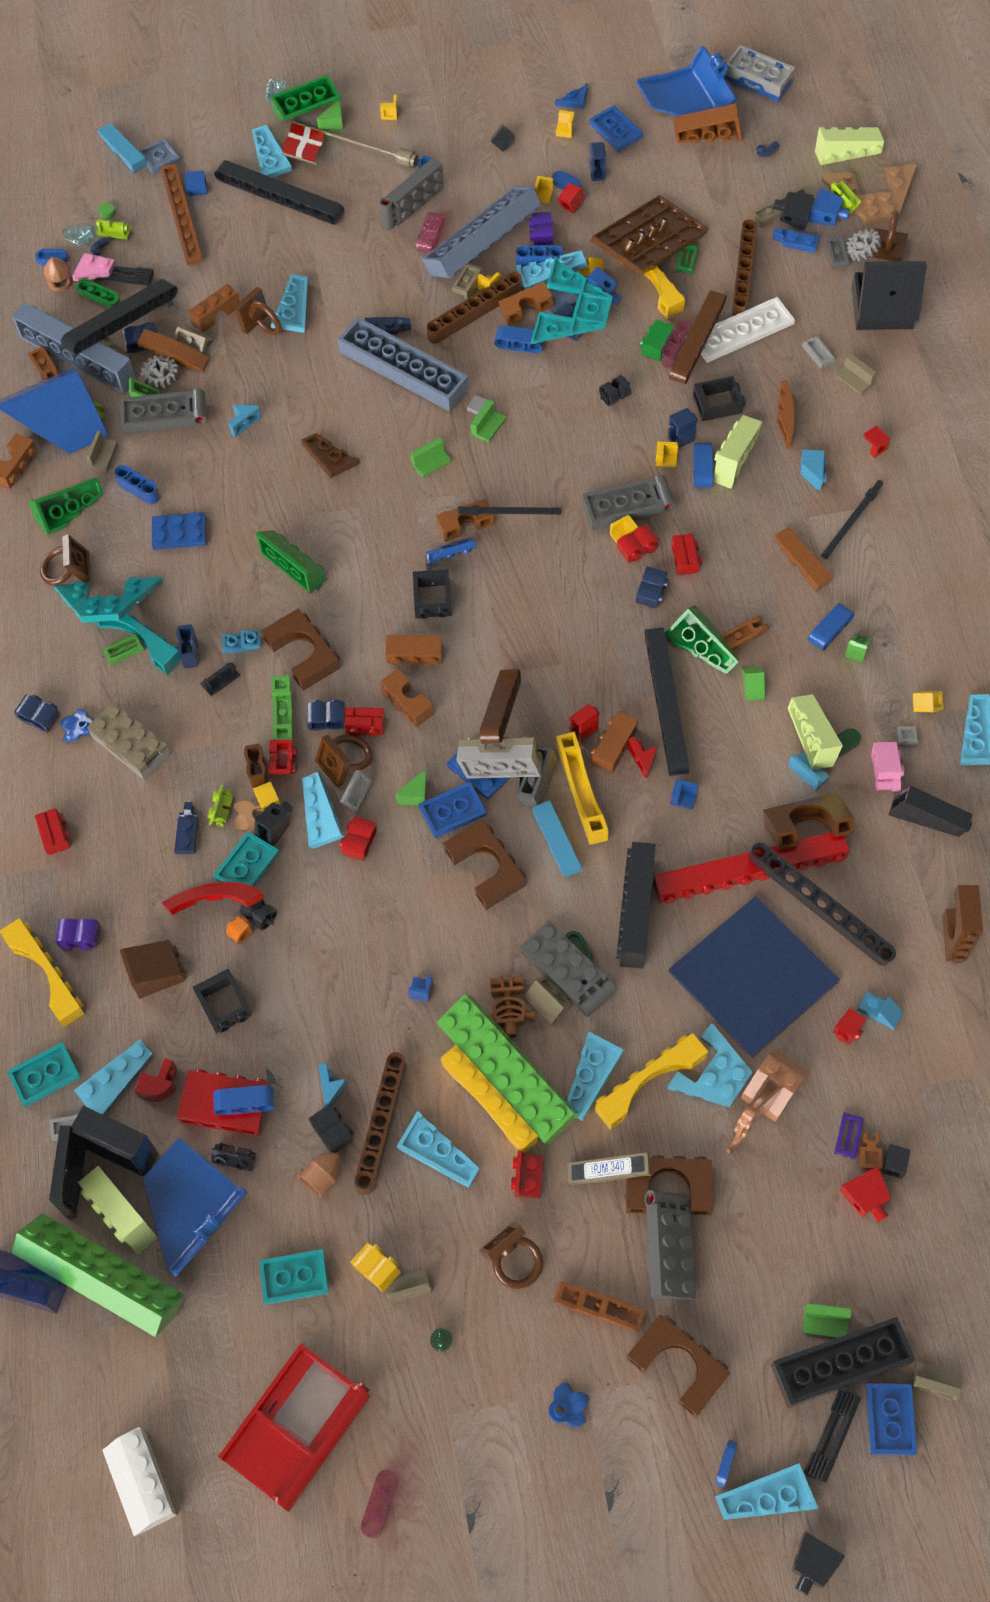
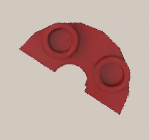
M270 740L268 774H296L297 765L294 763V758H297L298 751L297 747H293V740Z

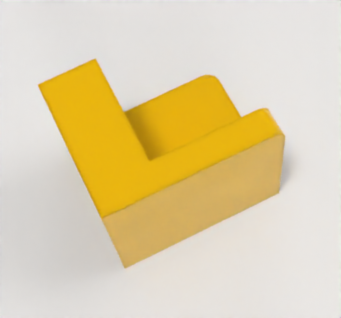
M394 94L393 103H380L381 120H397V94Z
M559 110L556 136L572 138L575 112Z
M537 176L534 190L540 203H551L553 178Z
M585 258L588 266L578 270V273L582 276H589L596 266L604 272V259Z
M497 272L493 277L490 275L485 277L479 274L477 276L478 289L482 291L500 280L501 274Z
M657 441L655 466L676 467L677 442Z
M627 515L610 525V535L617 543L620 537L633 532L638 526Z
M943 691L913 693L914 712L944 710Z
M271 781L253 788L261 808L268 807L271 803L280 805Z

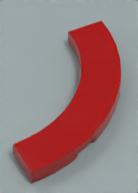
M217 882L188 889L161 903L171 915H174L195 905L197 901L205 899L207 901L231 898L232 901L239 902L249 908L263 899L264 895L262 891L248 884Z

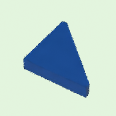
M585 83L582 88L574 89L567 93L565 97L556 99L555 106L584 109L588 84Z

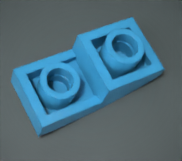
M241 630V634H222V653L246 652L258 649L261 646L259 630Z

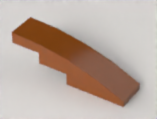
M146 329L143 330L138 340L140 347L154 350L155 355L158 356L163 355L165 358L169 356L171 360L174 359L175 364L203 372L209 361V357L179 341Z
M788 380L780 382L779 411L776 423L785 446L789 449L794 429V404Z
M564 1281L559 1282L553 1300L555 1304L636 1332H640L646 1310L611 1296L601 1295L586 1288L581 1289Z

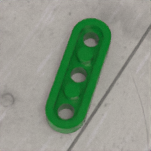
M82 279L75 285L76 291L80 296L107 308L120 303V297L117 292L90 280Z

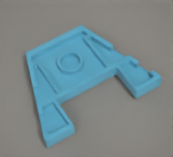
M711 1023L701 1037V1041L718 1052L696 1083L677 1071L668 1084L667 1089L683 1092L685 1095L704 1098L706 1101L730 1107L753 1072L719 1030Z

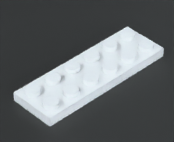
M775 297L715 324L701 355L708 363L794 325L795 319L779 298Z

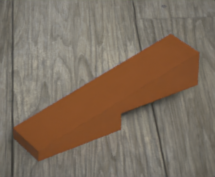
M790 527L774 535L775 540L793 566H798L815 592L831 583L833 576Z

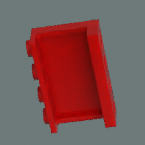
M202 1069L188 1070L176 1118L180 1124L261 1136V1120L264 1111L228 1115L214 1114L213 1092L220 1089L269 1085V1083L259 1078L253 1081L247 1080L246 1077L240 1075L228 1077L221 1072L209 1074Z

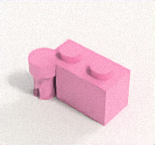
M897 742L873 743L871 758L876 778V791H900L901 776H904V765L900 763L901 750H898Z

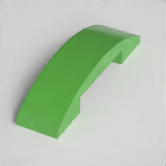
M290 675L271 677L274 721L273 740H293Z

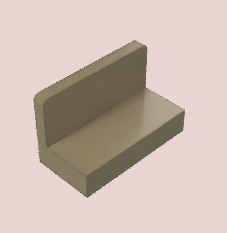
M466 264L453 284L452 292L463 295L464 301L475 295L478 290L477 276L481 274V268Z
M179 326L176 328L174 340L205 354L208 341H214V337L188 326Z
M850 353L845 359L844 367L836 373L835 377L861 395L874 384L877 372Z
M98 430L88 452L87 460L91 470L108 473L118 443L117 441L104 439L102 432Z
M547 976L535 980L524 995V998L550 1024L554 1023L562 1012L570 1009L574 1004Z
M426 1269L397 1277L386 1289L390 1304L432 1292Z
M918 1361L915 1364L912 1388L956 1401L960 1397L961 1389L958 1388L960 1374Z

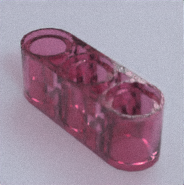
M432 212L427 213L416 241V251L430 253L435 249L444 227L445 215Z
M681 320L675 324L662 348L661 364L664 367H673L690 332L691 326L689 322Z
M388 1469L378 1473L361 1522V1531L369 1539H375L381 1535L398 1486L396 1475ZM386 1475L393 1477V1483L390 1487H383L381 1485V1480ZM383 1498L385 1499V1507L379 1511L375 1510L373 1506L375 1500ZM370 1521H376L378 1524V1529L373 1534H369L366 1531V1525Z

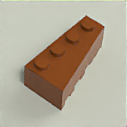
M736 103L673 117L677 143L698 142L699 140L713 142V139H722V141L737 139V141H743Z

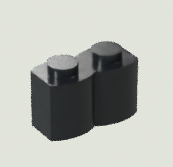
M327 1105L308 1119L327 1149L331 1153H337L353 1141L351 1135L354 1132L348 1124L344 1125L341 1122L340 1118H342L339 1110L336 1107L332 1109L330 1105Z

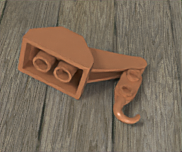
M778 1049L771 1052L741 1096V1099L749 1105L737 1122L738 1125L733 1131L736 1133L726 1153L731 1154L751 1130L750 1127L755 1119L762 1114L776 1122L811 1072Z

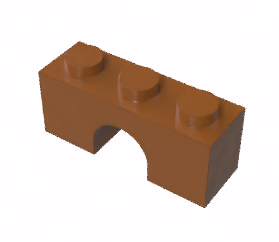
M545 282L536 284L531 288L498 301L501 313L508 326L524 320L522 310L527 306L535 307L538 312L554 307L552 295Z
M228 284L217 290L189 310L192 325L203 333L215 325L214 318L220 310L224 311L227 315L235 311L234 306L240 302L238 293Z
M17 433L7 444L9 453L13 458L9 461L0 460V485L9 489L18 481L19 476L27 468L28 463L35 457L38 451L34 440Z
M486 498L462 506L471 507V505H479L480 507H490ZM456 508L436 515L437 527L444 542L461 536L460 525L464 522L473 523L477 530L494 525V514H479V516L458 514Z
M396 669L381 680L382 694L393 701L394 707L404 713L409 723L413 722L418 727L434 715L433 704L422 693L414 698L404 696L411 690L410 680L399 669Z

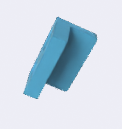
M803 752L797 756L793 754L790 757L788 767L815 791L829 780L830 776L822 769H811L807 756Z

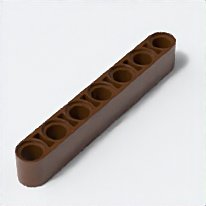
M751 219L745 220L742 224L732 305L733 316L746 311L748 308L757 223Z
M512 272L430 321L427 324L428 341L434 344L443 341L499 306L498 301L522 291L521 274Z
M712 290L709 291L671 369L670 380L687 384L724 308L727 295Z
M519 669L500 670L480 727L481 744L502 743L521 684Z
M398 1052L391 1053L386 1059L355 1176L356 1187L363 1195L371 1194L376 1187L406 1071L404 1056ZM394 1061L401 1062L399 1067L391 1066ZM390 1080L396 1081L393 1087L386 1086V1083ZM383 1100H391L389 1106L384 1107L381 1105ZM379 1119L386 1120L383 1126H377L376 1122ZM374 1139L381 1140L378 1146L370 1145ZM368 1159L376 1160V1163L371 1167L365 1165ZM363 1179L371 1181L367 1187L360 1186V1182Z

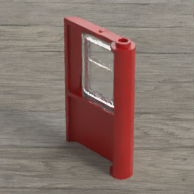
M300 1343L218 1457L282 1508L290 1512L371 1397L368 1394L370 1389L361 1382L357 1385L351 1382Z

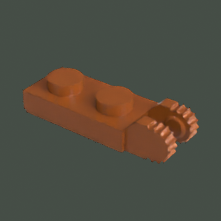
M44 347L28 353L42 380H46L52 375H58V371Z
M759 615L741 623L721 636L731 650L734 651L767 632L769 626L764 624L755 629V626L763 620Z

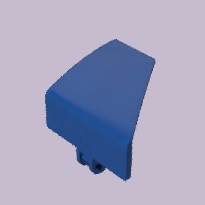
M703 46L696 53L690 66L665 74L640 78L636 81L652 109L674 116L735 104L737 97L724 78L728 65L723 61L722 55L716 53L710 56L707 49Z
M74 368L44 381H38V383L32 386H27L21 391L0 399V410L69 454L92 444L97 430L102 432L103 438L108 437L107 431L82 379Z
M180 1138L171 1145L143 1177L166 1268L172 1276L176 1277L248 1193L244 1188L236 1186Z

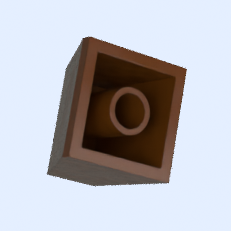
M169 940L119 950L131 985L139 999L185 981L183 974L186 971L183 963H178L176 958L180 956L176 945L172 946Z

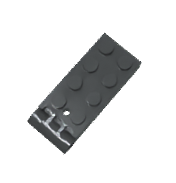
M431 158L386 197L380 199L379 205L383 229L391 230L395 225L399 226L415 211H418L421 206L430 201L433 196L441 192L444 186L442 164Z
M202 389L121 398V425L124 434L195 427L196 424L202 425L207 422L205 391Z
M664 475L582 494V503L592 530L609 527L613 522L627 515L635 521L663 514V511H672L676 507Z
M550 921L544 924L520 946L521 953L544 976H547L586 1017H589L617 991L616 986L607 979V976Z
M648 1190L645 1194L651 1298L684 1302L696 1299L691 1208L688 1207V1197L685 1194Z

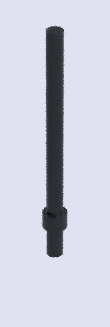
M878 480L872 488L868 489L865 493V498L823 551L821 556L824 559L829 557L870 501L876 498L877 492L884 484L881 480Z
M471 505V507L458 506L457 513L471 514V516H479V514L561 515V508L480 507L479 505Z

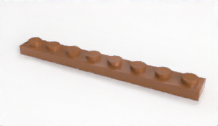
M172 164L160 167L186 263L190 265L203 262L177 166Z

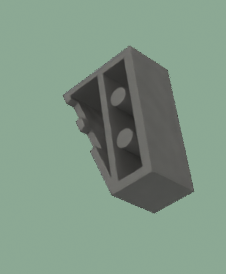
M536 745L537 752H541L543 755L541 777H517L516 795L521 805L534 807L542 803L558 760L553 748Z

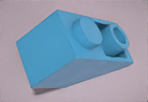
M803 449L800 475L817 490H821L822 483H826L827 475L826 472H823L827 465L824 451Z

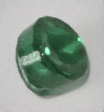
M436 1329L431 1334V1345L436 1351L444 1352L452 1345V1336L446 1329Z

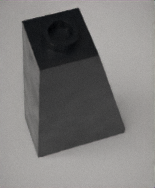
M910 785L893 798L888 815L960 837L971 829L973 814Z

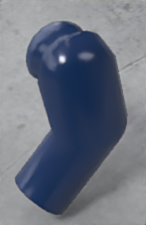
M773 141L768 148H765L764 145H759L757 147V154L761 157L771 156L779 148V143Z
M103 237L93 243L90 248V252L93 255L99 256L101 254L100 248L110 244L107 237Z

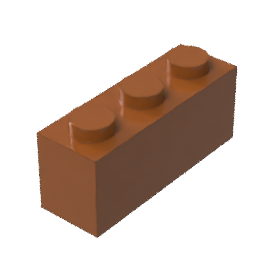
M387 635L386 661L393 665L400 663L411 665L442 664V636Z
M620 711L617 712L615 717L612 716L610 718L609 728L607 731L602 732L598 747L595 746L591 752L593 757L592 764L612 774L627 749L628 739L632 738L638 729V720Z

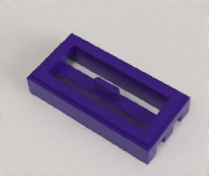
M843 1113L834 1154H841L844 1157L848 1156L851 1159L856 1158L864 1118ZM846 1119H850L843 1150L840 1149L843 1138ZM854 1121H858L853 1149L850 1152L848 1149Z

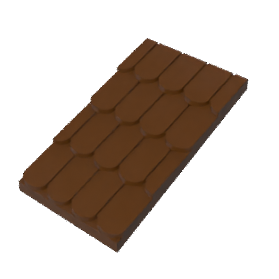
M658 195L593 235L591 242L608 254L610 253L615 259L623 262L625 266L641 276L668 260L672 255L687 248L691 243L702 238L709 228L661 195Z

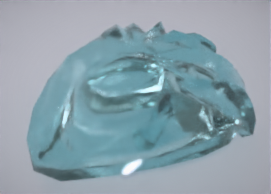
M270 76V81L264 90L265 102L271 103L272 95L287 90L285 80L281 82Z
M94 225L64 228L62 234L68 242L82 246V244L85 245L92 240Z

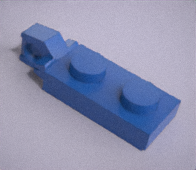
M775 228L772 240L780 241L785 247L814 253L820 236Z
M467 538L437 547V549L427 551L425 554L428 563H436L442 557L451 558L458 552L468 553L476 545L473 539Z

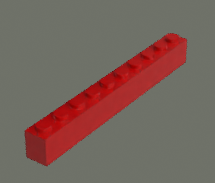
M833 832L798 840V846L779 850L777 846L770 847L800 872L813 866L822 867L830 862H842L847 858L850 851L845 836L835 837ZM760 850L754 851L757 857H763V853ZM749 852L655 874L653 885L659 904L664 902L669 904L676 901V899H690L697 894L703 893L706 895L714 890H727L734 885H747L752 881H765L770 877L749 860ZM770 863L772 869H779L776 863Z

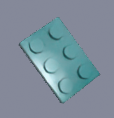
M247 831L213 877L218 882H238L254 887L280 852L277 848Z
M63 1042L7 1071L25 1108L81 1078Z
M323 1249L259 1260L263 1302L265 1305L329 1294Z

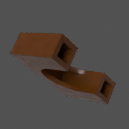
M299 608L261 630L264 641L273 652L297 640L307 641L315 647L313 654L308 659L291 669L293 679L302 691L340 669L338 654L335 651H331L328 641L320 637L318 628L310 624L307 614L302 613Z
M837 792L763 809L764 826L779 850L798 846L797 829L794 825L806 820L824 822L829 826L835 837L854 833V816Z
M480 820L443 842L445 853L454 865L476 853L490 854L499 862L500 867L497 873L475 887V896L485 910L525 887L526 875L521 868L518 869L516 867L513 856L505 852L503 842L495 838L492 827L489 824L486 825L483 820Z
M958 885L954 892L955 909H946L942 915L946 961H952L953 963L966 961L983 932L979 885Z
M654 1155L650 1158L651 1175L626 1178V1213L646 1214L645 1194L648 1191L650 1181L658 1174L670 1172L682 1177L688 1185L691 1215L712 1214V1160H707L706 1157L698 1156L694 1157V1159H686L684 1156H674L673 1159H666L664 1156Z
M660 1314L629 1352L626 1359L644 1374L655 1358L664 1350L676 1348L688 1353L696 1365V1379L679 1400L678 1404L696 1418L729 1376L728 1366L719 1359L717 1361L710 1356L711 1352L705 1346L695 1344L692 1341L693 1337L687 1331L683 1330L681 1332L676 1328L675 1321L669 1316L663 1317Z

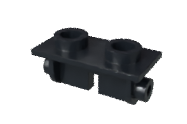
M233 662L226 663L223 668L207 679L205 678L200 685L210 696H213L241 675L235 669L236 666Z
M223 1143L215 1144L214 1148H211L212 1163L252 1172V1161L256 1157V1153L253 1150L238 1147L237 1152L233 1153L235 1146Z

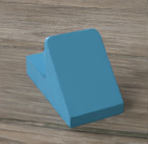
M233 405L236 417L228 423L230 432L234 437H237L261 419L259 407L257 405Z
M868 991L857 1010L893 1030L903 1014V1011L891 997L888 996L885 1001Z
M326 1063L318 1064L324 1102L326 1106L330 1105L332 1107L348 1084L346 1079L334 1081L332 1068L328 1069Z

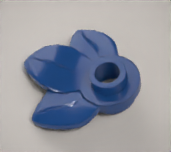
M77 709L74 716H66L62 719L60 725L66 730L63 741L73 742L78 740L81 735L87 736L90 734L87 727L93 721L88 718V713L85 710Z
M568 1382L560 1384L553 1392V1402L548 1409L550 1418L556 1423L565 1422L571 1427H579L585 1424L586 1418L582 1411L588 1404V1395L583 1392H572ZM558 1407L563 1409V1414L557 1412Z

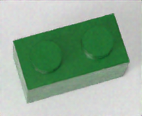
M655 320L653 325L649 326L646 338L643 337L641 340V355L660 361L673 339L674 326Z

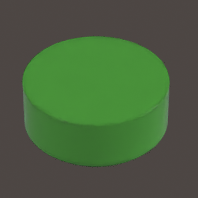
M103 203L98 208L100 216L104 219H110L115 215V208L111 203Z

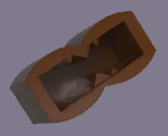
M258 743L245 746L246 772L251 787L256 788L268 783L266 760L261 745Z

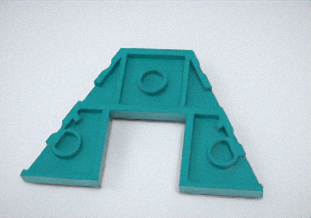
M555 257L547 288L579 294L572 318L539 312L531 339L532 344L605 329L613 297L610 294L603 292L597 285L594 286L589 283L587 278L578 272H574L570 266H565Z
M162 576L149 578L132 577L126 579L122 596L111 595L106 598H89L91 592L90 582L79 581L74 584L54 585V588L66 605L74 610V614L79 617L82 623L120 620L126 613L132 610V605L142 602L148 594H151L157 584L162 585L163 580Z

